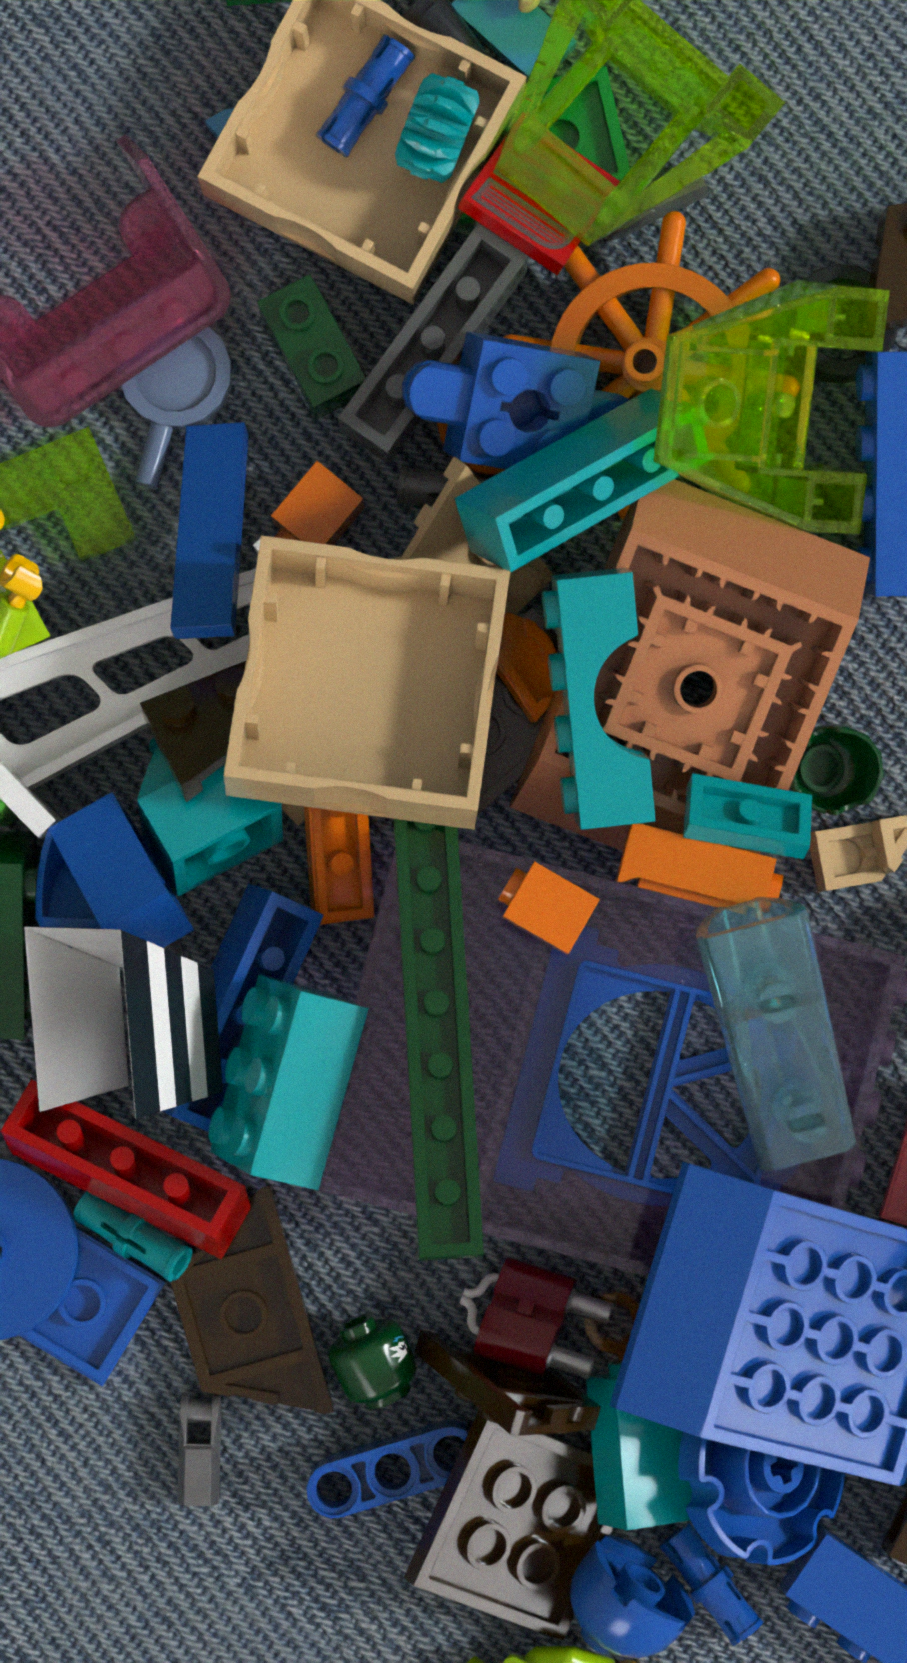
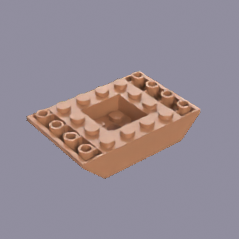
M675 479L630 504L604 570L627 568L633 572L638 636L620 645L602 665L596 679L594 705L599 723L607 736L625 747L643 752L650 759L656 822L640 824L683 834L686 787L692 773L789 790L859 620L870 557ZM695 671L708 673L713 681V692L710 698L699 705L685 703L680 692L683 679ZM562 690L555 691L509 807L623 851L629 825L581 830L575 822L574 814H564L560 777L570 776L568 752L558 753L556 745L554 716L564 715ZM733 847V848H737V849H741V850H745V851H749V852H753V853H757V854H760V853H761L760 851H755V850H749V849H744V848Z

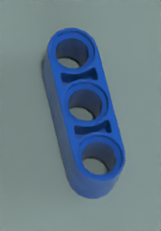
M455 1419L442 1420L329 1455L319 1460L313 1467L306 1488L307 1499L312 1508L320 1515L328 1518H340L445 1486L454 1465L444 1464L437 1459L434 1453L435 1444L439 1439L450 1435L460 1437L465 1441L470 1427L466 1423ZM386 1454H399L408 1461L411 1470L406 1479L398 1483H390L384 1481L378 1475L376 1463ZM334 1471L343 1473L352 1484V1492L348 1497L339 1501L327 1499L318 1488V1480L322 1475Z

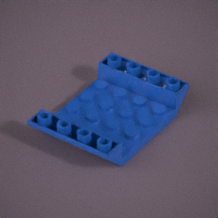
M682 1162L609 1406L700 1438L896 1486L906 1484L907 1228Z

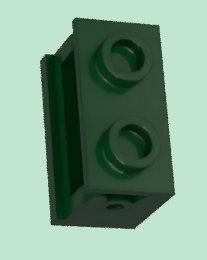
M311 274L257 301L261 318L315 419L318 420L347 405L366 377Z

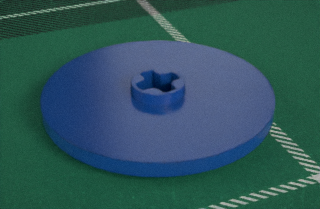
M0 1159V1246L2 1247L0 1255V1340H6L22 1335L40 1325L63 1301L76 1271L78 1236L75 1221L68 1204L59 1190L47 1178L21 1163Z

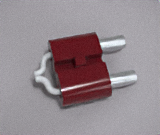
M511 1257L506 1258L500 1274H488L481 1280L478 1287L474 1289L465 1288L460 1300V1304L468 1309V1328L477 1335L474 1355L541 1377L546 1375L549 1367H553L586 1379L591 1374L595 1359L558 1347L560 1330L563 1329L569 1312L608 1324L614 1304L576 1292V1278ZM496 1282L492 1302L488 1304L481 1326H478L476 1323L477 1308L470 1298L479 1297L485 1292L489 1284Z

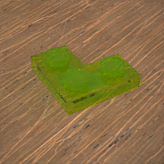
M89 426L0 463V509L5 518L4 531L58 508L82 562L137 539Z

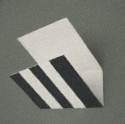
M24 927L40 1112L129 1086L119 967H123L135 1119L223 1092L213 969L123 930Z

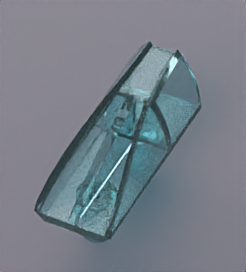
M755 897L750 901L717 908L698 925L696 939L759 1169L776 1171L848 1151L856 1145V1139L807 908L792 900L772 897Z

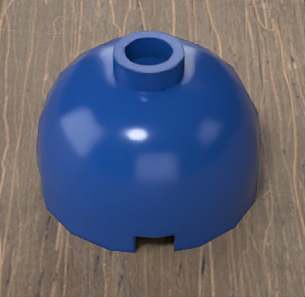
M613 1535L605 1536L600 1543L598 1540L584 1556L572 1577L570 1599L574 1616L581 1626L580 1633L582 1638L601 1654H609L611 1652L625 1658L639 1659L649 1657L664 1651L683 1632L695 1614L693 1602L682 1583L673 1574L665 1582L651 1569L658 1561L654 1556L629 1540Z

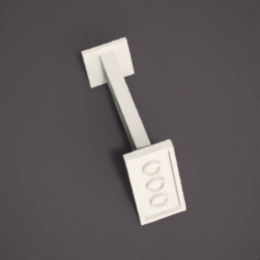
M260 539L255 544H253L257 556L259 552ZM256 568L239 574L237 609L251 603ZM173 597L1 658L0 700L62 676H76L85 680L99 695L101 702L95 711L28 744L19 745L11 743L0 733V799L38 838L45 840L47 829L63 819L34 789L147 728L148 725L140 706L141 702L246 661L250 639L249 634L216 650L205 648L196 638L179 639L193 653L192 661L128 694H117L111 691L95 674L94 667L101 661L164 637L174 638L170 629Z

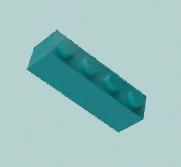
M651 388L457 496L454 499L470 551L509 572H513L708 460L695 406Z

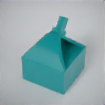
M154 737L151 739L149 750L152 753V758L137 798L143 838L177 897L283 841L282 803L226 796L224 765L201 782L203 790L186 802Z

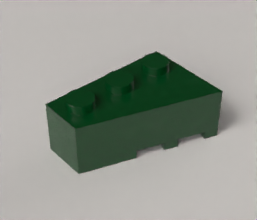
M0 831V1039L25 1040L32 1023L24 927H40V925H35V896L39 867H36L37 836L32 831Z

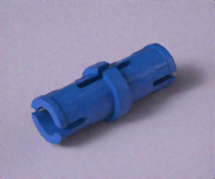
M383 34L372 55L356 77H348L342 86L345 93L329 118L326 119L322 127L315 134L317 138L335 152L348 157L352 148L359 140L358 138L376 114L382 115L388 107L387 97L401 75L404 74L410 63L413 62L415 55L396 39Z
M686 1523L682 1528L677 1529L660 1543L659 1548L665 1553L671 1563L675 1565L684 1577L683 1579L692 1589L688 1592L689 1596L695 1604L700 1602L719 1624L732 1646L737 1645L741 1640H745L764 1623L730 1579L734 1575L726 1564L721 1566L702 1543L690 1523Z

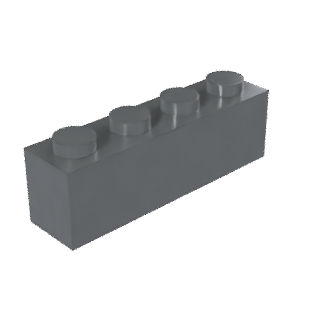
M478 223L339 415L340 431L389 465L421 421V418L406 407L402 397V382L406 372L415 363L425 360L460 365L466 331L481 334L485 332L526 275L528 257Z

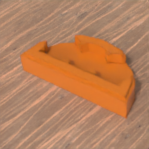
M505 613L496 672L530 722H536L549 708L554 691H552L550 684L548 654L556 653L551 638L534 621L512 613Z

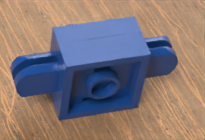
M466 331L460 365L434 360L417 362L406 372L402 382V397L410 411L423 420L448 424L443 451L452 457L455 456L462 462L508 469L629 401L628 398L620 394L595 390L601 361L582 352Z

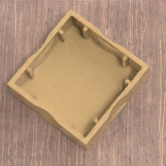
M293 0L271 40L268 56L259 76L246 94L237 102L197 176L202 193L215 202L414 305L463 214L457 208L462 197L502 142L525 99L527 76L452 37L432 33L412 24L381 0ZM383 34H386L407 47L415 55V59L392 88L391 93L386 99L388 107L383 114H376L358 138L359 140L352 148L349 156L344 157L325 145L315 134L322 127L326 119L329 118L345 93L342 86L348 77H356L372 55ZM431 73L445 78L448 75L463 81L465 86L478 91L480 100L454 172L443 183L430 178L424 180L410 174V170L397 165L395 158L396 147L414 98L423 79Z
M261 535L248 616L250 639L243 678L236 693L224 769L226 796L475 830L510 572L501 568L429 558L385 559L370 556L349 547Z

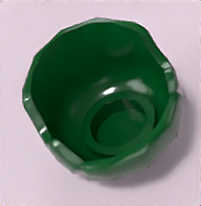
M833 723L819 725L813 729L789 790L812 795V810L822 814L828 813L829 815L837 816L854 807L867 805L874 799L884 777L882 754L868 735L850 726Z

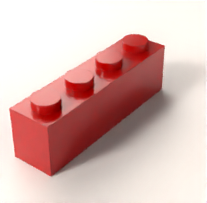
M32 1079L0 1130L11 1154L130 1214L133 1213L143 1218L144 1221L221 1260L251 1208L245 1185L77 1101L40 1112L37 1082Z

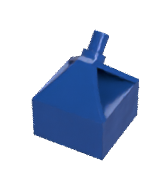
M113 792L47 829L37 873L35 896L36 920L40 927L123 930L162 948L194 931L192 924L144 840L142 833Z

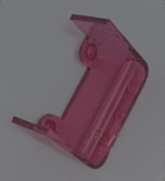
M126 134L117 139L116 142L147 189L125 206L119 219L121 238L132 256L36 321L33 320L23 304L17 299L7 295H0V378L27 417L40 426L57 427L65 424L223 316L229 306L230 288L227 280L149 157Z

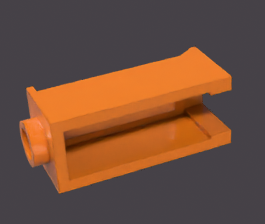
M638 823L629 825L614 884H621L635 879L638 880L636 889L739 916H745L747 909H751L753 911L750 919L759 920L762 919L764 908L775 910L782 887L783 875L774 873L776 858L726 845L683 838V834Z

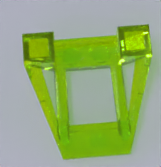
M559 0L495 168L583 243L589 246L747 150L785 102L740 63L729 76L726 75L641 0ZM579 23H581L592 43L543 98ZM608 60L674 115L616 187L549 130ZM693 130L714 137L647 187Z

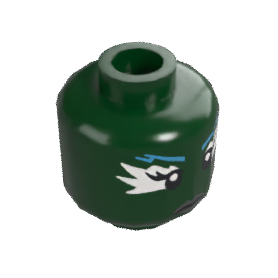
M365 1313L349 1319L339 1327L341 1336L331 1345L328 1358L344 1394L350 1401L366 1403L369 1409H378L400 1400L410 1392L411 1385L409 1382L415 1377L418 1366L402 1328L396 1321L392 1319L374 1320L371 1313Z

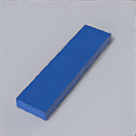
M245 422L186 426L170 629L175 639L235 636L249 438Z

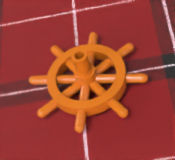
M670 211L663 217L656 263L628 265L600 276L580 247L577 246L564 268L581 292L572 300L563 313L552 340L513 334L505 335L502 338L578 351L601 361L599 372L620 374L619 377L600 391L620 394L628 399L633 395L636 397L652 388L694 405L678 383L724 390L720 402L706 421L696 407L695 410L708 460L705 462L728 493L732 495L742 494L748 486L747 477L721 442L739 421L750 394L797 400L806 391L804 380L798 376L754 370L752 344L748 330L741 317L743 313L778 288L780 284L779 273L773 268H764L726 296L715 284L705 277L680 267L686 219L678 211ZM651 290L644 335L617 298L636 291ZM675 293L686 296L706 310V312L668 339ZM597 313L625 351L579 344L584 331ZM719 331L722 332L727 347L729 366L683 359ZM630 505L617 511L622 520H624Z

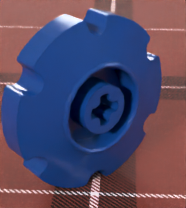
M685 1432L682 1433L678 1461L679 1479L688 1481L692 1488V1498L686 1505V1511L695 1530L713 1550L722 1556L743 1558L748 1563L779 1565L799 1558L818 1542V1522L821 1517L834 1518L843 1492L845 1473L700 1438Z

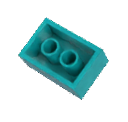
M259 974L256 986L248 991L243 1002L242 1021L245 1023L239 1047H235L231 1051L227 1060L225 1078L229 1084L223 1105L215 1110L210 1122L209 1140L212 1143L210 1152L249 1175L319 1191L369 1008L326 991Z

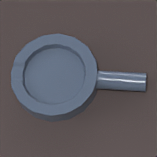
M166 315L146 322L129 337L120 356L119 380L125 398L143 420L150 423L135 480L136 484L144 487L158 489L173 430H186V426L206 423L222 409L231 390L232 364L224 342L209 325L191 317Z

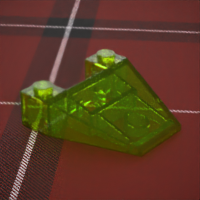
M797 280L667 335L653 462L735 504L808 532L860 534L867 473L828 464L804 463L818 347L882 352L890 290L852 284Z

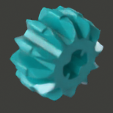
M431 73L424 78L414 98L396 147L395 158L397 165L410 170V174L424 180L430 178L443 183L449 179L454 172L480 103L478 91L465 86L463 81L448 75L445 78Z

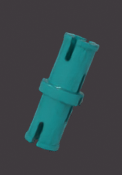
M88 1192L83 1194L75 1207L73 1218L77 1223L83 1224L111 1242L114 1252L124 1259L134 1257L162 1275L169 1282L176 1281L184 1273L191 1261L192 1249L171 1238L152 1224L144 1221L143 1218L133 1213L130 1214Z

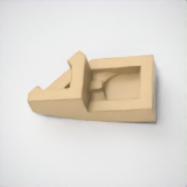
M907 815L812 832L810 852L818 893L879 882L883 880L886 874L895 872L903 860L901 856L907 849Z

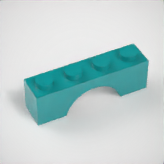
M627 568L551 575L552 591L542 592V605L546 629L556 628L558 653L548 654V667L552 691L562 690L564 715L554 716L558 753L568 752L570 776L560 777L564 814H574L575 822L581 830L656 822L650 759L643 752L625 747L607 736L599 723L594 705V689L602 665L620 645L638 636L633 572Z

